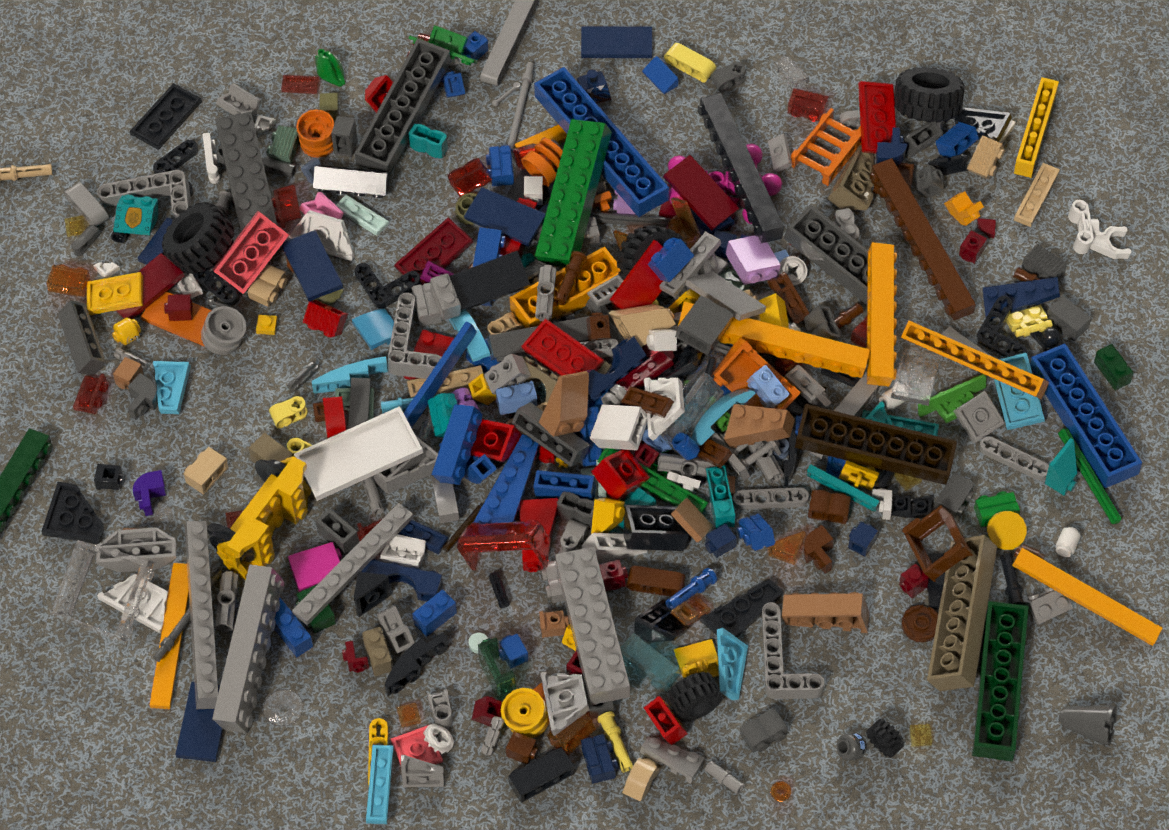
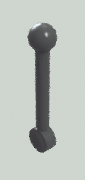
M214 298L207 300L208 305L231 307L241 314L244 313L242 307L236 308L215 301Z

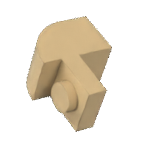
M638 758L630 771L622 793L641 802L648 794L653 779L660 773L662 765L649 758Z

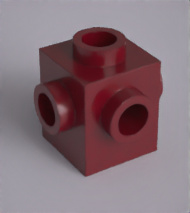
M620 560L599 564L605 591L626 587L625 578H628L625 566L621 567Z

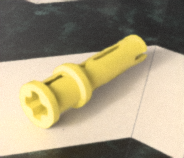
M609 711L598 716L597 721L601 723L606 739L611 741L621 772L624 773L630 771L633 765L621 739V729L614 720L615 714Z

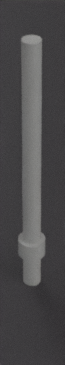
M532 62L527 63L525 73H523L521 79L522 87L507 144L511 146V152L514 150L529 84L532 83L534 64Z

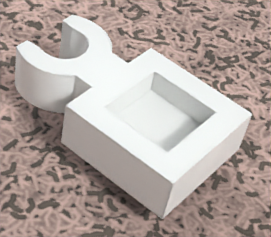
M670 471L667 475V479L683 485V488L693 492L694 489H699L701 483L699 480Z

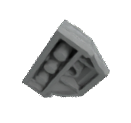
M157 527L118 530L107 537L102 543L96 545L97 565L117 572L156 570L176 559V539L170 537Z

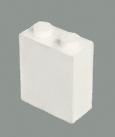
M602 405L590 439L599 448L638 450L647 425V413L637 406Z

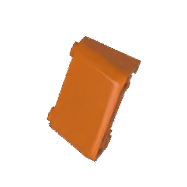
M739 338L713 372L715 377L712 380L720 387L724 385L731 392L744 388L749 389L747 380L764 365H767L789 392V396L774 408L785 410L801 392L781 376L758 352L752 349L753 347L749 343ZM757 394L745 403L748 406L764 407Z

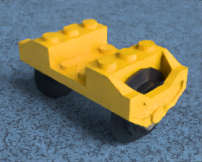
M294 456L280 462L272 459L256 461V472L265 483L232 527L228 528L216 523H211L207 526V532L210 536L209 541L217 550V554L223 560L224 565L244 580L247 577L249 564L266 566L274 560L275 554L271 538L273 531L276 527L279 528L282 525L284 518L297 525L299 520H303L307 515L308 496L311 493L309 485L303 480L307 464Z

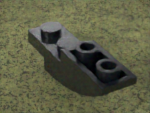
M441 633L428 643L421 638L403 653L387 677L385 683L387 696L397 694L404 685L409 682H415L419 675H421L420 666L427 665L432 657L441 655L447 650V647H449L448 638L444 633Z

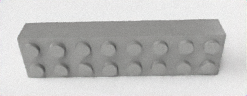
M589 547L555 554L556 570L590 705L630 697V684L595 548Z
M249 564L212 718L222 729L227 731L247 733L248 728L252 725V711L257 705L256 694L262 684L261 673L262 669L266 667L265 656L271 646V631L275 628L274 618L280 607V593L284 590L283 579L272 567Z

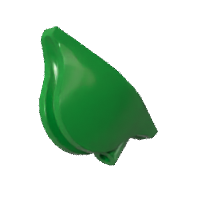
M319 49L318 55L315 56L318 76L339 87L345 85L344 69L340 60L331 52Z

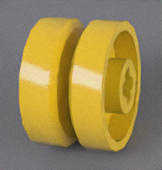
M519 688L510 692L503 700L501 706L502 719L512 732L515 731L534 738L542 734L548 727L549 716L547 706L538 692L530 688Z

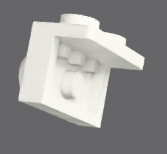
M397 534L383 549L380 561L419 569L425 556L426 541Z

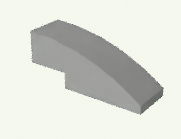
M431 476L439 522L458 521L459 513L453 484L440 483L434 476Z

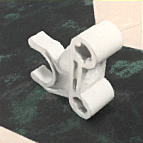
M1083 200L1073 202L1068 218L1078 226L1079 233L1073 244L1075 252L1085 254L1091 249L1112 259H1128L1131 250L1129 248L1118 249L1109 240L1113 236L1124 237L1127 227L1110 226L1104 232H1100L1099 220L1090 218L1088 204Z

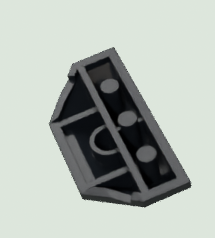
M661 600L635 618L634 634L640 636V639L645 642L676 640L689 629L685 618L682 616L681 608L677 607L674 611H671L666 606V601Z

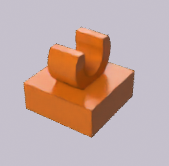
M610 191L596 195L592 207L599 206L602 213L608 212V209H610L608 203L612 199Z

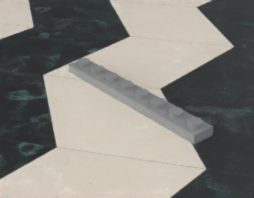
M398 503L292 610L294 616L308 625L357 576L358 572H361L414 518L413 513Z

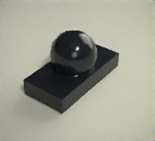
M1048 327L1043 332L1030 333L1044 351L1065 344L1060 338L1059 331L1053 327Z

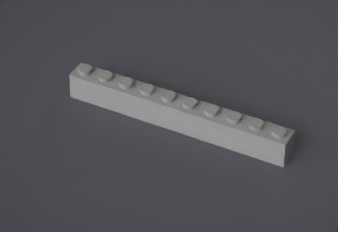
M186 521L185 543L196 709H215L218 697L207 523L206 521Z

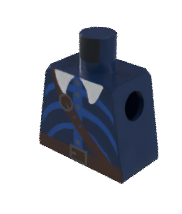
M589 70L587 75L577 78V82L596 104L612 100L602 71Z

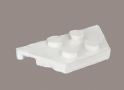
M311 210L305 214L286 239L288 241L316 230L327 254L352 261L355 257L344 220Z
M679 378L644 379L645 391L671 398L674 401L665 418L647 413L648 437L652 441L685 412L682 381Z
M134 574L124 582L113 585L114 588L106 593L100 592L97 595L98 599L156 632L162 633L168 591Z

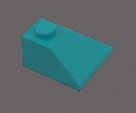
M1072 438L1068 440L1049 464L1045 480L1047 486L1063 496L1068 491L1072 492L1077 485L1075 481L1077 476L1075 447Z

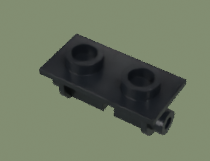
M962 153L951 158L933 159V161L928 162L929 165L939 169L943 176L968 171L966 164L968 161L967 155Z

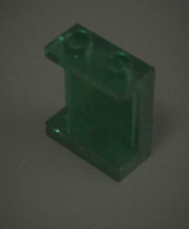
M496 637L493 639L488 638L478 644L479 663L496 699L501 701L510 692L516 690L515 675L513 671L500 674L494 661L499 658L498 640Z

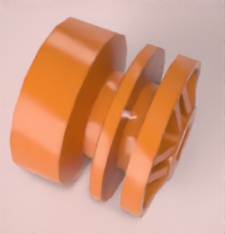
M318 109L302 114L296 125L302 151L308 156L316 158L326 157L334 151L331 134L334 120L331 115Z
M544 137L540 140V144L535 145L536 152L529 151L521 160L531 176H543V185L548 187L555 181L563 150L553 141Z

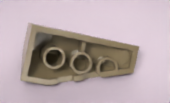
M859 145L827 198L832 204L840 209L867 210L873 200L871 187L874 184L870 179L872 165H874V156L871 153H862V146Z

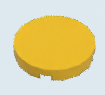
M1012 511L996 513L989 520L987 526L988 538L997 548L1003 550L1017 548L1022 544L1027 534L1024 519Z

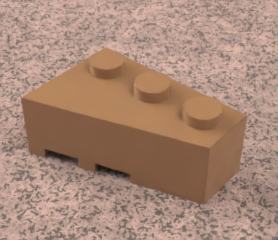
M734 404L724 440L733 449L739 445H753L755 442L764 440L769 442L789 438L795 419L788 410Z

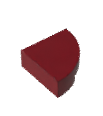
M977 218L978 229L985 233V236L994 238L996 220Z

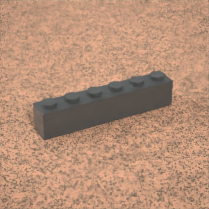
M589 316L553 323L578 342H588L586 319ZM538 326L489 335L487 343L491 361L497 360V362H501L509 354H515L523 358L527 356L526 354L528 353L521 346Z

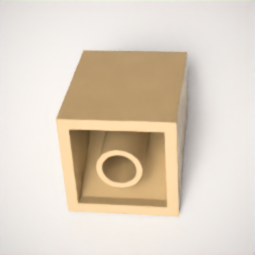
M656 304L614 310L608 313L623 339L634 336L641 347L647 344L646 338L649 335V330L670 329L676 325L673 320L675 317L669 308L667 309Z

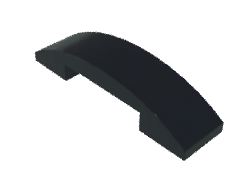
M792 428L791 436L787 438L789 442V460H783L784 486H788L791 482L796 467L797 448H794L796 443L794 428Z

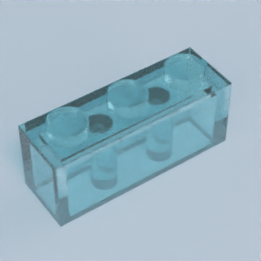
M634 633L620 648L624 664L628 667L632 665L636 668L635 672L643 679L645 677L651 680L650 684L659 691L662 688L667 692L682 674L679 667Z

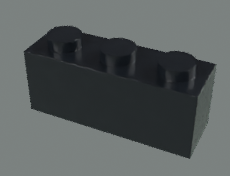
M562 747L552 749L542 758L533 759L527 766L513 770L508 776L509 785L519 801L523 803L574 775V765Z

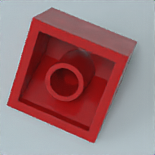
M482 419L476 434V441L471 449V456L481 457L485 454L491 460L503 462L510 457L522 434L514 425Z
M624 449L604 458L591 471L608 495L615 500L626 497L650 478L630 451Z

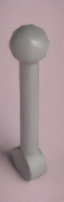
M515 82L510 90L497 100H493L492 105L498 106L500 101L515 89L520 88V83Z

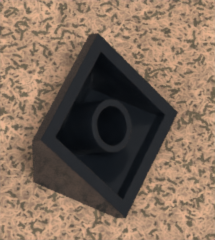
M358 572L354 602L356 614L358 617H361L391 596L387 575Z

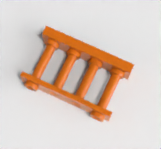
M832 108L821 116L817 126L801 146L791 154V167L795 168L799 162H802L820 172L823 176L822 183L827 186L830 185L849 161L857 147L861 145V125L858 129L853 130L833 119L834 109ZM830 125L850 136L848 142H843L824 132V130ZM820 137L839 147L841 151L838 154H833L814 143ZM810 149L829 159L831 163L829 166H823L804 155Z

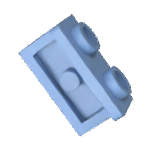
M764 365L747 380L749 389L753 390L760 397V402L765 408H776L780 402L789 396V392L767 365Z

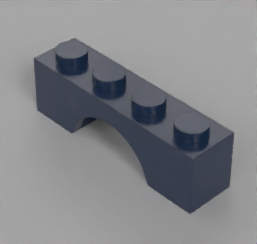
M634 336L623 339L612 348L613 363L607 373L601 374L594 369L587 371L589 373L588 400H597L602 396L601 392L603 390L613 387L615 385L614 381L625 377L631 367L635 368L642 363L641 359L646 354Z
M372 559L361 571L364 573L385 574L388 576L389 584L393 582L407 583L416 591L418 600L426 602L439 593L443 585L442 574L436 571L428 572L416 567H403L397 563H384L378 559Z

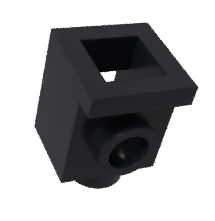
M97 464L94 477L96 489L119 490L120 485L125 483V474L122 473L121 466Z

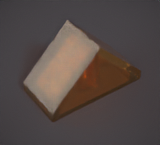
M805 531L775 541L773 546L768 547V555L795 565L804 546Z

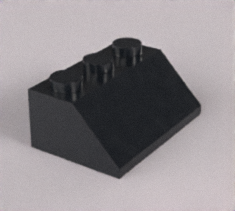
M625 505L624 539L627 549L684 551L689 534L671 515L677 507Z

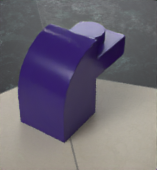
M162 470L141 475L133 485L135 501H138L139 508L144 510L145 516L153 515L151 498L166 496Z

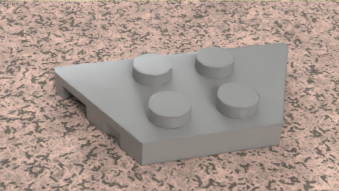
M547 672L540 673L553 736L590 710L582 675L558 673L557 676H549Z

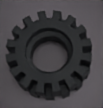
M878 719L866 731V734L871 739V744H874V747L878 748L879 752L891 758L904 747L903 737L899 735L898 730L896 731L893 725L890 726L888 721L885 722L884 719Z

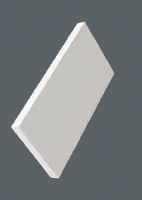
M399 406L295 453L294 456L307 464L304 477L316 501L416 457L423 453V449Z

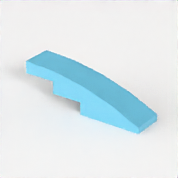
M386 356L348 364L312 380L313 393L335 391V388H351V378H369V374L388 372Z

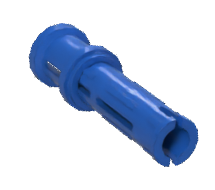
M705 568L702 574L694 576L690 584L666 600L665 603L668 609L674 611L696 593H702L706 590L707 586L715 584L717 576L710 568Z

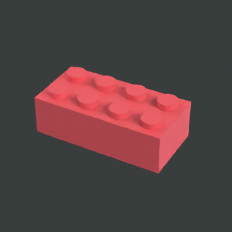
M257 211L213 268V271L244 294L289 234Z

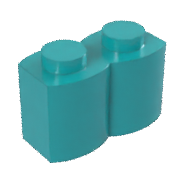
M422 124L413 125L409 132L410 147L418 152H426L431 157L443 158L448 150L447 135L438 130H430Z

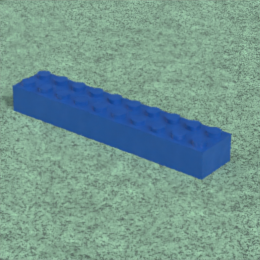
M565 67L534 83L536 99L566 134L568 133L571 119L606 123L612 133L601 174L638 218L669 200L668 185Z

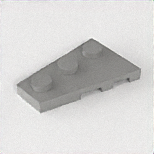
M651 737L646 738L640 750L641 754L654 762L669 766L671 768L670 771L675 775L680 773L685 776V781L690 784L701 769L705 757L699 756L695 752L683 750L676 745H670Z

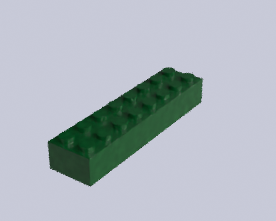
M988 601L972 756L1013 762L1016 750L1029 606Z

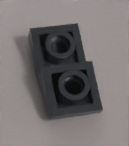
M911 495L892 496V516L924 518L933 511L932 498L912 499Z

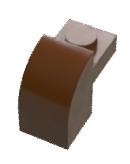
M823 525L814 529L806 536L803 556L806 563L813 560L815 567L818 570L821 569L826 574L831 571L832 560L825 552L833 548L834 539Z

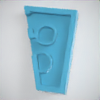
M153 361L159 411L161 414H179L191 365L189 362Z
M724 628L717 629L720 691L729 699L738 700L748 645Z

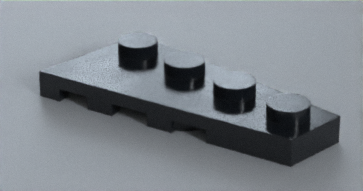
M768 579L748 590V593L741 597L737 596L730 603L715 608L708 615H702L700 621L716 635L717 629L724 628L735 637H739L762 615L763 606L767 603L778 601L783 596L784 591Z

